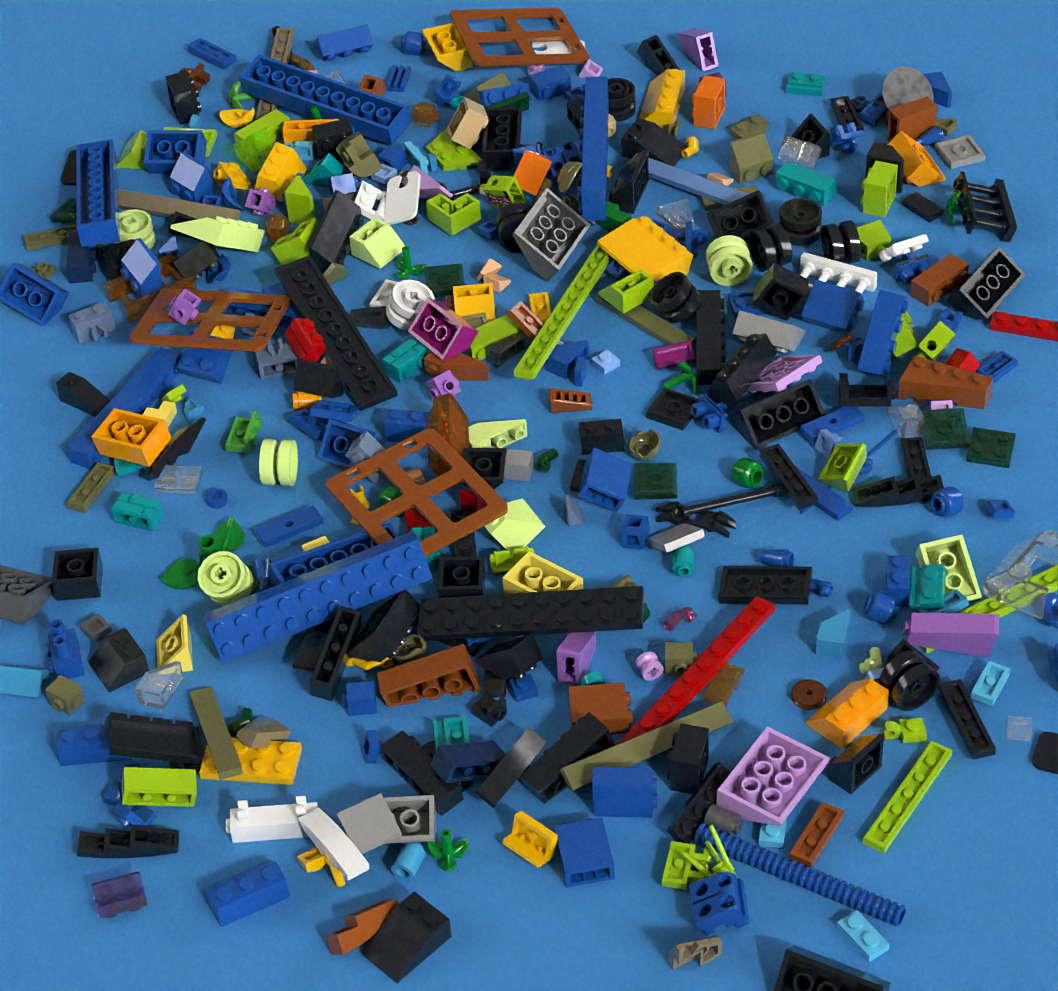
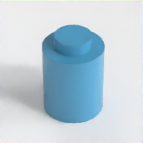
M417 842L405 843L391 867L392 873L399 879L405 881L413 880L426 856L423 847Z

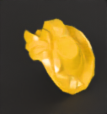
M254 108L251 110L229 109L222 110L219 114L226 125L235 129L245 127L251 123L255 110Z

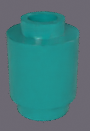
M687 545L679 547L672 552L673 572L679 577H688L695 571L694 553Z

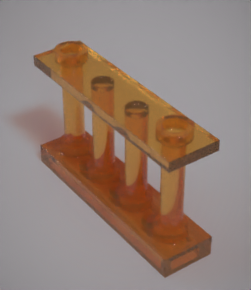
M172 253L158 260L161 266L162 279L171 276L176 282L166 286L162 281L161 289L132 301L127 296L134 291L128 279L125 280L123 276L104 284L106 296L110 302L120 299L125 304L128 322L142 317L162 289L197 290L193 274L183 278L178 273V269L173 263L176 261V257Z

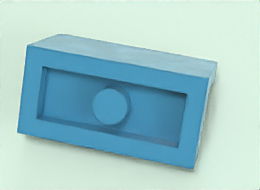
M9 664L0 665V693L40 697L42 679L49 678V669Z

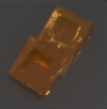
M726 663L713 676L704 694V700L714 704L723 701L725 707H727L733 691L737 690L745 669Z

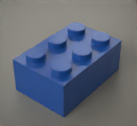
M148 130L144 164L149 173H172L182 152L204 163L207 140L202 130Z

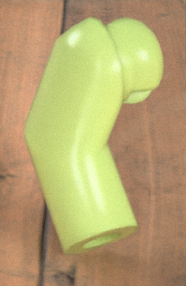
M872 647L869 650L870 658L859 665V670L862 674L866 675L867 672L882 667L880 648Z

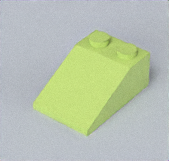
M963 535L919 544L915 553L920 568L923 565L944 563L946 567L945 594L957 589L967 597L968 601L982 598Z

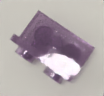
M138 871L91 885L99 918H112L118 913L137 911L148 905L141 875Z

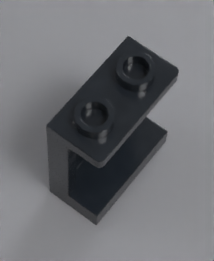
M839 373L840 406L891 407V399H895L894 380H890V374H885L884 385H849L848 373Z

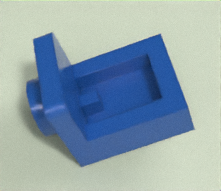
M120 803L113 809L119 816L117 821L128 829L131 825L148 827L156 816L153 810L144 805H140L135 813Z

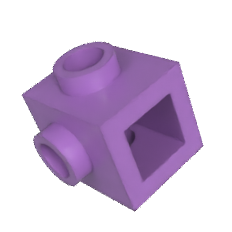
M250 188L245 207L253 209V213L261 216L264 213L271 214L276 205V196L271 195L270 190L259 188V191Z
M184 289L178 297L174 296L169 306L172 308L168 315L173 317L175 321L186 325L189 320L194 321L198 315L199 310L197 308L202 299L189 290Z
M450 369L426 382L430 389V395L436 400L437 404L445 401L447 404L456 399L455 394L461 392L459 381L453 376Z

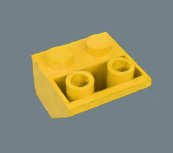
M492 283L453 286L456 314L464 317L485 313L487 323L496 319Z

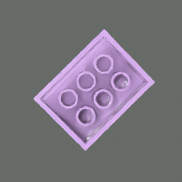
M767 726L717 790L716 805L741 815V820L781 826L828 764L830 757Z

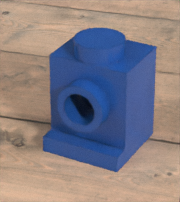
M626 515L620 530L623 548L645 549V541L650 531L648 516Z

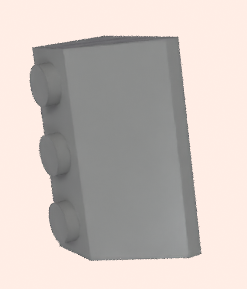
M739 310L732 334L737 335L738 340L746 342V338L751 334L766 333L772 345L776 347L775 350L787 354L788 350L795 351L803 339L806 330Z
M434 795L384 798L402 833L401 837L388 843L435 841L436 805Z

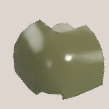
M359 131L350 135L336 147V151L346 167L359 177H368L383 169Z

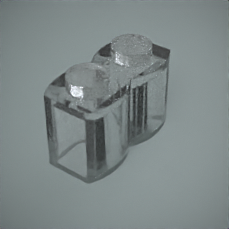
M785 136L777 157L781 160L780 163L782 164L790 161L814 170L822 149L812 143Z

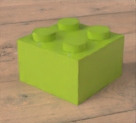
M875 161L873 167L869 168L867 178L863 179L861 185L864 194L861 197L860 204L863 205L864 214L885 218L896 196L898 165Z

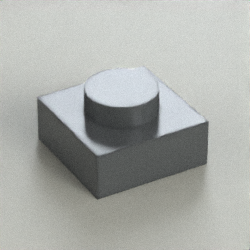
M99 613L80 624L82 632L93 643L112 632L111 625Z

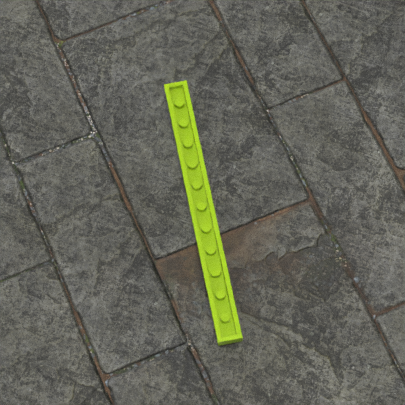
M598 245L595 246L514 369L515 377L525 380L535 379L608 266L612 257Z

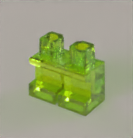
M266 127L232 145L242 165L247 164L252 172L262 166L258 157L262 156L264 161H266L274 147V144L271 143L268 137L269 132Z

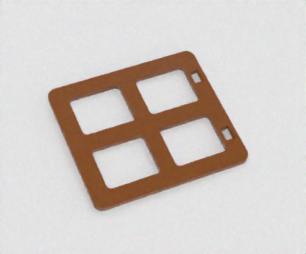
M559 8L450 11L449 17L472 61L477 66L586 63L589 59L583 44L565 14ZM516 18H551L558 30L524 31ZM466 19H502L508 31L473 32ZM562 40L566 42L572 53L536 54L529 41ZM515 42L522 55L487 56L484 54L479 43Z
M162 289L130 334V342L145 345L262 351L265 349L291 304V299L287 295L187 289L201 298V301H214L208 312L198 313L194 321L189 320L187 322L199 324L192 336L150 334L158 322L179 323L168 315L169 311L165 310L174 296L178 297L184 289ZM230 303L272 305L263 317L224 314ZM218 325L258 328L250 340L209 338L214 328Z
M432 428L425 429L329 478L326 482L327 490L377 545L393 539L382 527L381 523L409 508H416L437 531L434 535L420 541L425 557L502 517L508 512L507 503ZM413 442H415V444H416V445H414V446H412V447H410V448H408V449L405 448L406 446L412 444ZM425 446H429L451 470L423 485H417L396 461ZM357 471L360 473L352 478L349 477V475ZM377 471H381L403 495L373 511H368L347 487ZM459 482H464L487 506L458 522H452L430 498Z

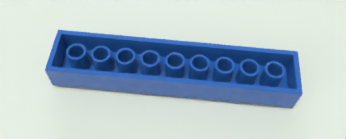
M261 54L257 55L239 77L243 93L311 117L313 115L310 108L317 106L322 119L341 120L347 118L350 125L355 126V132L359 131L361 135L386 144L393 145L411 123L407 105Z
M608 76L585 77V84H582L579 162L583 165L579 169L578 174L579 213L583 214V218L586 221L606 220L609 120Z
M113 139L76 145L77 230L81 247H94L97 244H113L116 241H120L117 156Z
M412 531L205 613L203 616L223 663L335 618L339 606L356 610L433 578L419 539Z

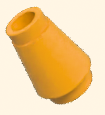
M297 391V393H292V409H297V411L305 408L310 409L317 400H322V397Z

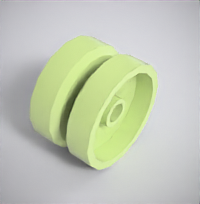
M138 209L119 213L120 241H116L114 244L141 238L151 250L155 245L156 239L150 215Z
M728 235L719 237L709 244L706 250V260L713 281L723 286H735L744 282L750 276L753 270V263L749 255L748 246L743 239Z
M264 439L259 458V473L262 485L274 486L279 480L282 486H294L298 471L296 441L283 439L279 445L275 439Z
M219 551L211 554L202 562L199 568L198 582L200 588L218 605L225 606L246 598L253 589L254 579L252 572L237 555L231 552Z

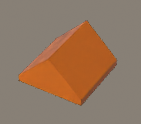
M525 150L514 173V177L522 190L535 196L537 195L552 163L547 156Z

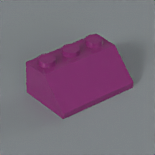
M429 297L408 330L410 334L444 361L469 349L479 332L444 303Z

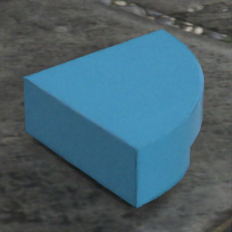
M434 153L426 154L425 156L429 161L427 168L431 172L437 171L436 155Z
M189 397L185 401L184 415L188 421H191L205 411L204 406L193 398Z

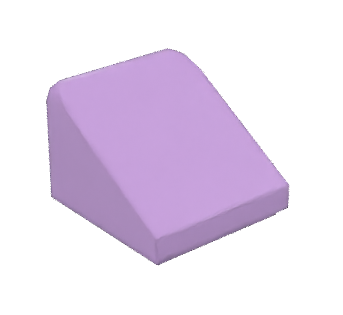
M588 59L578 77L584 79L585 77H599L603 68Z

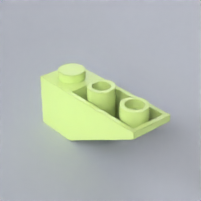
M525 419L476 423L460 431L461 447L463 449L503 448L527 437V423Z

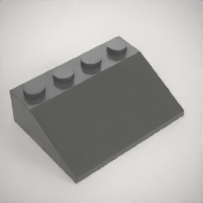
M546 188L512 235L532 269L548 282L561 269L591 224Z
M0 565V619L13 620L16 624H24L34 618L54 590L52 577Z

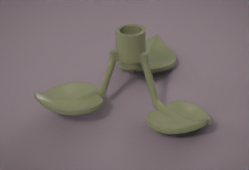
M569 161L563 165L559 173L558 183L560 185L558 189L567 196L561 200L579 214V201L575 200V197L571 196L567 190L583 164ZM544 178L537 195L533 197V205L546 188L551 191L553 184L549 178Z

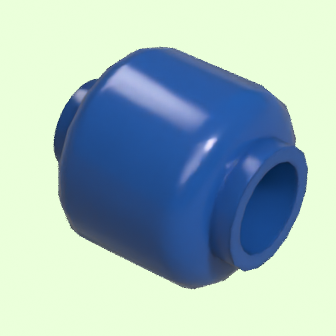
M407 31L406 34L402 35L400 48H403L404 53L420 55L421 50L425 51L427 40H424L422 33Z
M955 487L939 489L934 492L931 499L932 510L940 517H948L961 512L964 504L961 492Z
M876 591L873 595H868L863 611L866 612L868 619L887 624L890 619L896 618L899 607L895 606L896 600L893 596Z

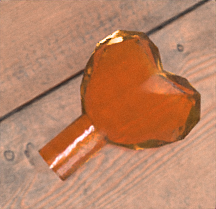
M296 54L291 55V60L304 70H315V67L307 59L301 58Z

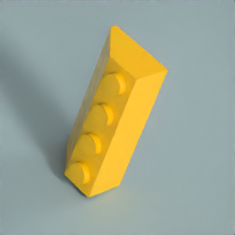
M667 69L649 83L639 119L654 122L664 130H668V124H675L685 90V70Z

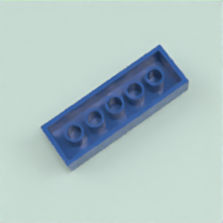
M390 523L382 525L393 539L399 537ZM363 531L269 563L270 583L272 586H276L377 546V544Z

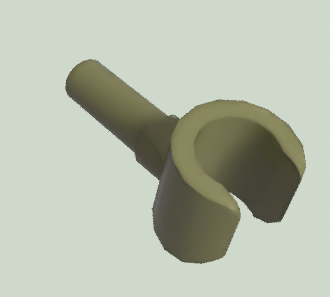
M678 120L676 124H668L667 132L678 136L679 126L682 124V121Z

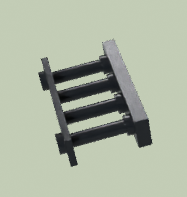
M961 171L958 178H955L953 182V189L955 192H961L957 200L966 233L971 234L975 225L999 230L1003 241L1010 242L1018 227L1004 181L996 178L994 184L990 187L967 182L965 172ZM970 191L988 194L990 198L973 195ZM973 202L992 206L993 210L974 206ZM977 215L995 218L997 222L977 218Z

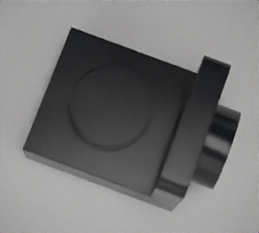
M486 694L471 707V714L492 727L506 716V699L501 697L496 701Z

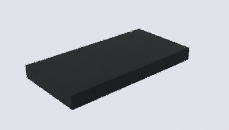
M723 566L718 596L719 604H749L758 596L774 604L808 605L813 574L812 567Z

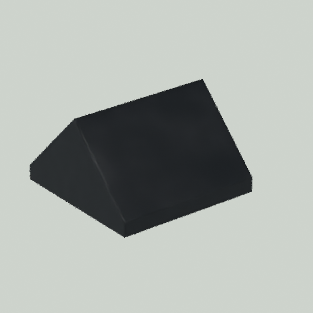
M810 113L787 140L788 144L806 163L830 155V133Z
M304 359L299 360L294 390L328 398L343 396L344 391L338 367Z
M464 448L463 459L493 489L503 484L506 448Z

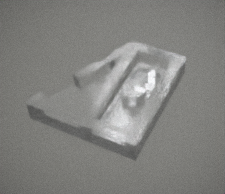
M688 199L657 207L656 213L676 231L685 229L686 222L688 221L692 222V228H694L695 221L691 208H689Z

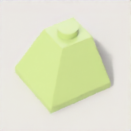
M524 499L507 502L508 512L485 525L489 533L510 553H514L516 548L526 547L546 527Z

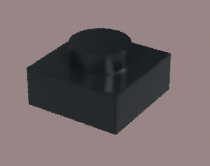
M481 160L478 162L480 184L488 182L487 179H490L491 171L490 167L486 168V160Z

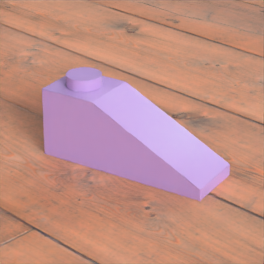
M416 165L410 170V172L417 171L421 175L420 198H433L440 193L447 198L453 196L452 193ZM406 175V177L403 179V181L401 182V183H403L405 186H406L407 183H408L407 175Z

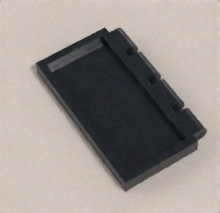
M110 712L109 716L106 717L105 731L109 755L201 765L203 761L198 727L193 726V722L176 720L175 724H173L172 719L153 717L152 721H150V717L130 715V718H127V714Z

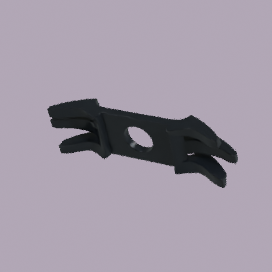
M679 501L666 503L655 509L656 512H666L657 516L656 522L669 521L675 525L686 523L707 529L708 532H718L729 538L730 532L722 525L733 529L737 527L736 521L722 511L695 513L702 516L698 521L691 520L689 518L691 515H688L687 518H682L679 511L681 506Z

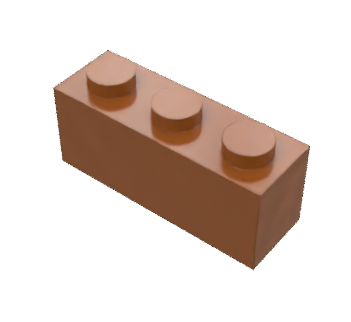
M949 254L911 280L910 296L926 306H930L965 280L969 275V263L953 254Z

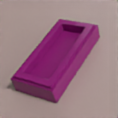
M691 341L652 349L651 351L656 370L679 366V363L682 361L687 364L696 362Z

